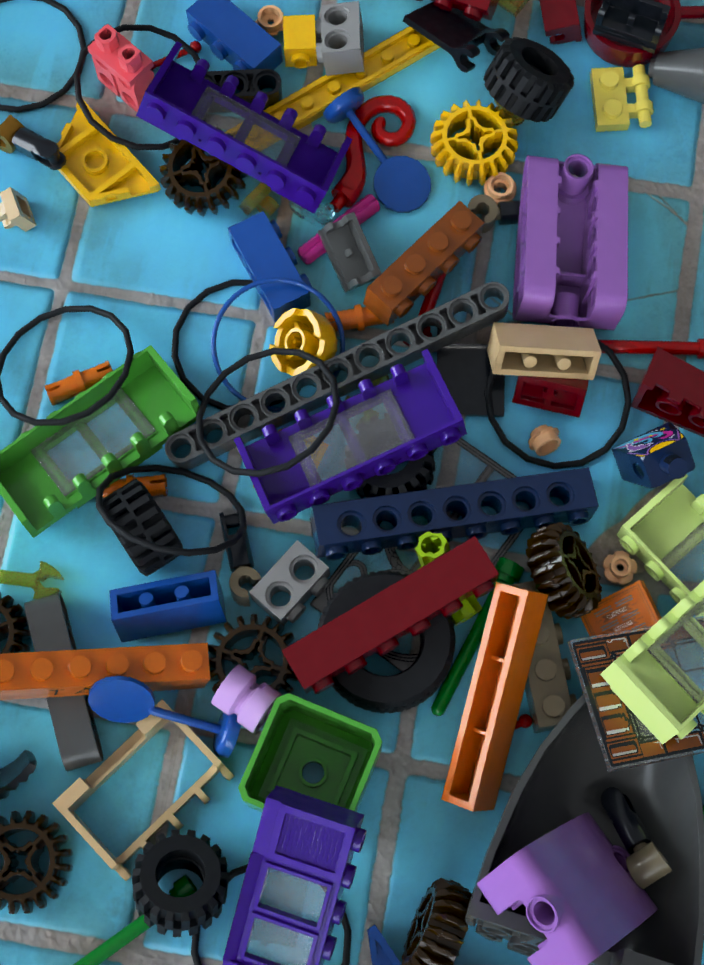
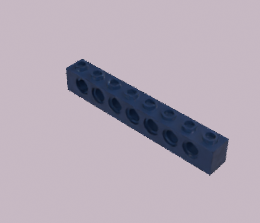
M587 467L312 505L310 523L317 558L326 557L328 560H339L345 558L350 553L362 552L363 555H374L380 553L385 548L397 547L398 550L412 549L418 545V537L428 531L436 534L442 533L449 543L455 538L466 537L469 540L476 536L478 540L486 537L489 533L501 532L502 535H512L524 528L535 527L537 530L543 526L559 522H569V525L572 526L581 525L592 518L599 505L590 470ZM550 497L559 498L560 500H562L564 505L559 506L554 504L551 501ZM520 501L526 503L530 507V510L525 511L520 509L516 505V502ZM481 507H491L496 511L497 515H488L483 512ZM447 512H458L463 519L453 520L447 515ZM422 516L428 521V524L418 525L412 520V517ZM388 521L394 528L383 530L377 525V522ZM353 526L359 533L348 535L341 528Z

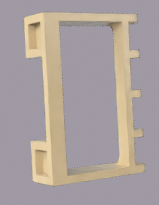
M163 699L155 705V707L173 711ZM153 715L138 721L135 725L139 729L92 774L86 779L79 777L52 803L103 861L125 881L132 875L123 865L140 848L143 849L148 841L168 821L176 829H181L184 825L175 815L195 795L204 804L211 800L202 790L207 783L219 772L229 781L234 777L233 773L187 725L174 722L213 764L205 774L116 858L74 811L170 721Z

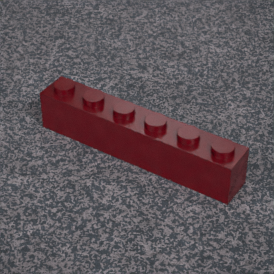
M476 536L281 651L305 693L307 694L313 690L315 694H319L334 685L333 678L340 673L346 671L348 675H351L366 666L367 662L365 659L377 651L382 656L398 647L400 644L397 640L409 632L414 637L432 626L429 620L441 613L446 618L459 611L463 607L461 601L474 594L476 599L492 591L495 588L493 582L497 580L499 573Z

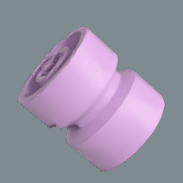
M239 664L226 676L213 696L211 703L228 716L235 713L237 715V723L255 734L267 721L276 698L282 696V694L266 682L258 685L256 683V675Z

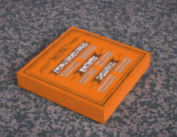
M638 580L601 599V602L598 603V608L591 610V613L580 618L590 639L649 630L662 617L644 581ZM670 643L662 644L659 647L668 646ZM623 651V652H617V653H615V654H616V655H618V654H623L625 651Z

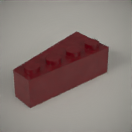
M657 347L634 396L631 407L704 437V371Z

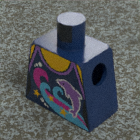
M667 422L612 448L621 478L650 489L663 485L673 479H680L695 468L686 437L671 422Z

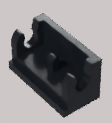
M603 0L602 6L598 11L593 34L654 54L671 6L653 0Z

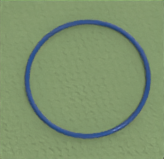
M275 277L252 282L235 292L226 301L217 315L211 336V353L214 366L218 375H220L222 370L217 357L216 337L224 313L237 297L256 286L267 283H288L300 286L316 295L328 307L336 321L340 335V354L345 352V335L341 320L332 304L324 295L301 281ZM340 370L334 372L335 378L338 377ZM226 378L222 381L226 388L239 400L247 399L236 391ZM269 406L268 411L280 412L284 407Z

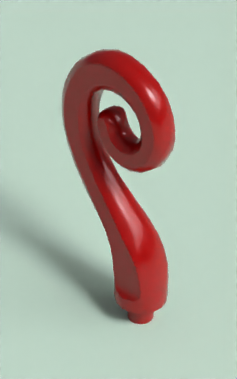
M381 95L365 101L354 112L364 127L373 117L381 113H391L399 117L401 127L395 132L385 130L386 120L382 116L377 117L372 123L371 134L375 141L382 146L398 147L406 143L415 130L416 117L413 109L405 100L397 96ZM351 121L347 125L345 138L348 136L353 139L345 154L346 171L332 189L331 193L334 198L329 203V207L337 213L343 207L351 208L362 194L367 176L362 137Z

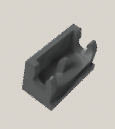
M354 212L345 215L335 223L329 222L318 231L345 293L374 281L382 274Z

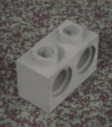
M359 1L321 5V19H316L317 37L321 39V43H316V54L318 63H324L326 76L364 72L363 21Z
M297 540L249 593L251 599L278 623L281 622L284 625L288 621L294 623L306 610V606L303 604L312 595L318 597L330 583V580L327 579L330 576V570L323 561ZM302 566H309L315 572L310 579L300 580L295 576L296 570ZM283 591L291 596L290 601L284 606H276L271 602L273 595L277 592Z

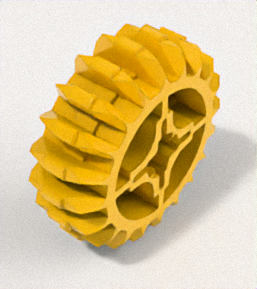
M480 99L475 103V106H470L469 102L465 100L462 108L453 104L450 112L443 110L440 120H436L434 123L433 132L430 136L431 154L435 157L436 167H443L445 177L453 173L455 183L459 182L461 178L466 179L468 187L472 184L473 180H478L480 185L483 186L486 177L489 178L492 175L495 177L499 172L506 173L508 165L514 163L515 152L518 150V143L516 141L518 133L517 129L512 128V118L504 119V109L495 112L492 102L487 107H483ZM465 127L463 132L456 133L455 137H450L454 132ZM499 148L493 155L483 159L484 154Z

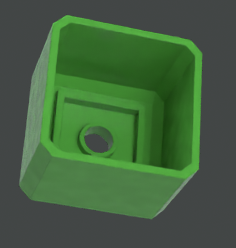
M287 693L277 697L238 786L243 801L249 807L263 812L266 797L276 785L357 812L381 754L382 740L375 728ZM309 763H318L324 769V776L317 783H309L303 778V769Z

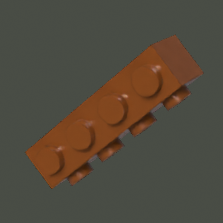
M459 201L367 287L363 304L387 326L397 317L402 318L405 316L420 295H427L443 273L449 274L459 263V258L465 252L471 253L482 240L480 234L484 222Z

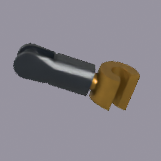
M11 114L0 125V149L10 154L17 149L19 152L39 161L51 170H59L66 164V157L59 151L57 143L25 128Z

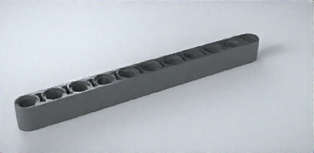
M499 282L486 283L324 361L332 373L342 370L348 374L343 382L337 383L339 397L359 389L358 384L365 379H371L373 382L390 374V369L397 364L406 366L423 358L421 351L428 349L431 354L493 324V322L500 321L508 312L510 296L508 289ZM489 297H497L502 301V304L498 307H490L484 301ZM464 311L469 313L472 318L467 322H458L455 320L454 315ZM429 326H435L441 332L436 337H427L423 334V330ZM397 341H405L410 345L409 349L405 352H396L392 349V346ZM366 356L377 357L379 362L374 367L369 368L361 364V361ZM318 365L203 419L204 440L214 456L218 457L236 448L234 439L239 436L244 443H247L263 435L261 430L266 425L274 424L278 428L294 420V413L298 410L306 409L309 413L327 404V397L332 395L330 381ZM313 385L317 388L315 394L311 397L305 398L299 395L301 388L304 386ZM282 400L285 402V407L282 411L277 413L268 411L269 405L273 401ZM252 415L254 417V421L249 427L240 428L237 426L238 420L242 416ZM196 423L174 433L166 441V455L178 468L189 470L209 461L198 443ZM212 430L223 431L222 437L218 442L208 443L206 441L207 435ZM185 444L191 446V452L188 456L176 458L175 454L178 447Z

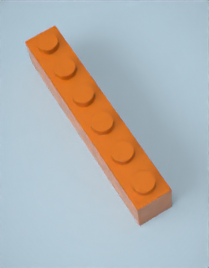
M496 582L441 800L472 812L494 810L548 594L516 585Z
M208 643L0 654V700L89 695V690L96 681L111 676L134 678L146 684L152 691L204 688L211 679Z

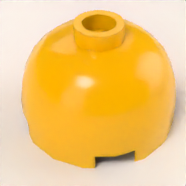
M292 308L283 313L276 321L273 328L278 330L275 335L274 345L270 344L269 349H301L323 360V362L336 355L338 343L336 331L328 319L310 309ZM271 355L272 362L276 368L291 376L316 366V364L300 356Z

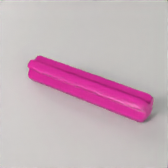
M368 194L335 219L333 223L341 220L345 215L354 212L361 225L380 210L379 202L372 194ZM317 233L300 246L297 252L299 258L308 265L323 255L326 250Z

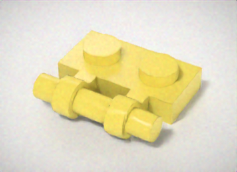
M637 64L633 66L632 78L624 77L623 67L591 68L590 84L596 132L628 130L630 125L629 119L638 118L641 128H647L652 125L651 115L654 113L653 102L649 100L648 89L651 87L650 77L646 74L645 65ZM626 93H635L636 103L628 104Z

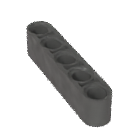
M61 593L24 603L35 652L77 650ZM88 695L46 698L59 752L66 771L103 761V751L93 712L88 702Z

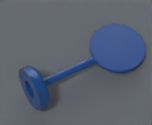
M354 87L342 93L327 106L323 116L329 123L333 124L348 118L380 161L381 165L377 168L373 178L374 192L378 201L387 209L397 213H409L419 209L427 201L431 191V178L426 168L418 160L408 156H394L388 159L354 113L364 101L362 90L359 87Z
M105 677L96 681L89 690L88 702L91 709L100 717L109 721L132 723L153 715L215 733L213 739L214 753L223 758H228L236 745L241 725L237 723V715L235 713L229 716L222 713L218 724L155 707V697L152 690L143 682L131 677Z

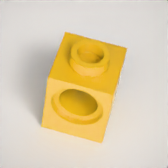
M315 15L283 16L285 67L303 69L309 66H317Z

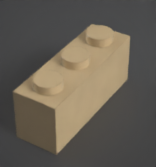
M493 322L487 346V354L492 372L497 375L594 380L602 353L593 328Z

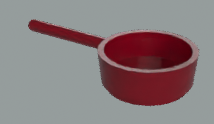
M585 0V38L593 52L608 63L621 67H633L637 64L646 65L650 63L651 58H657L659 52L666 50L679 27L681 19H704V5L681 6L679 0H653L671 6L663 32L653 54L593 34L598 11L602 6L603 0Z

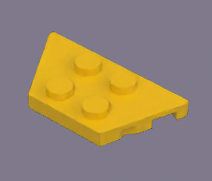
M77 102V111L71 122L66 123L61 132V139L57 143L59 151L66 157V164L58 171L90 207L156 193L161 190L159 182L126 146L110 141L88 122ZM85 102L93 119L112 135L116 136Z

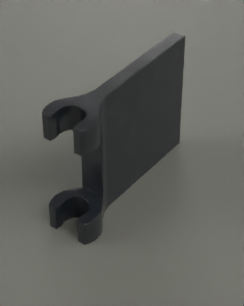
M435 1L405 15L403 19L404 23L447 51L453 57L457 67L466 73L476 66L469 61L468 57L474 58L480 54L478 45L484 43L488 52L495 56L501 47L497 39L503 42L510 36L508 31L503 28L492 29L479 21L466 17L463 14L464 11L452 8V11L440 9L434 5Z
M437 328V336H438V335L440 334V332H441L439 328ZM450 344L437 350V368L461 416L488 417L485 388L491 370L487 354L488 345ZM496 374L491 390L494 417H504L505 375Z

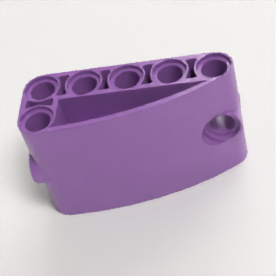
M573 154L565 162L558 161L556 158L527 155L523 170L517 228L513 320L550 324V326L583 327L614 331L625 312L628 299V167L601 163L593 165L592 161L582 154Z
M589 812L577 816L528 844L477 883V886L497 915H500L510 907L514 911L524 904L526 916L530 924L546 936L547 939L537 946L539 950L527 958L531 965H588L658 910L646 891L640 888L631 877L626 865V858L630 854L622 847L611 844Z

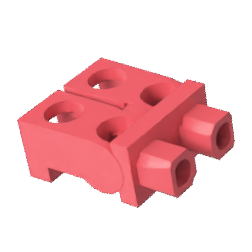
M106 24L94 35L95 40L87 47L92 55L98 80L118 97L121 96V99L138 112L145 91L154 78V72L151 70L154 67L153 61L113 27Z

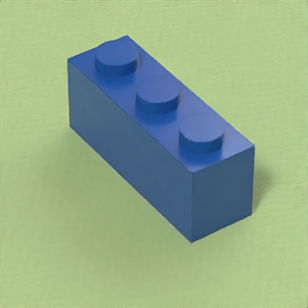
M197 0L186 10L189 24L188 30L196 40H203L207 43L214 55L220 60L225 59L234 70H274L283 62L281 43L230 0Z
M264 211L228 227L230 242L253 282L266 278H289L301 281L312 287L306 274L300 275L295 267L298 263L292 249L289 246L284 248L281 243L282 233L274 219L269 221ZM267 283L256 286L275 323L283 313L292 308L305 309L311 306V292L300 286L288 283Z
M216 570L109 590L111 621L121 642L227 622L223 590Z

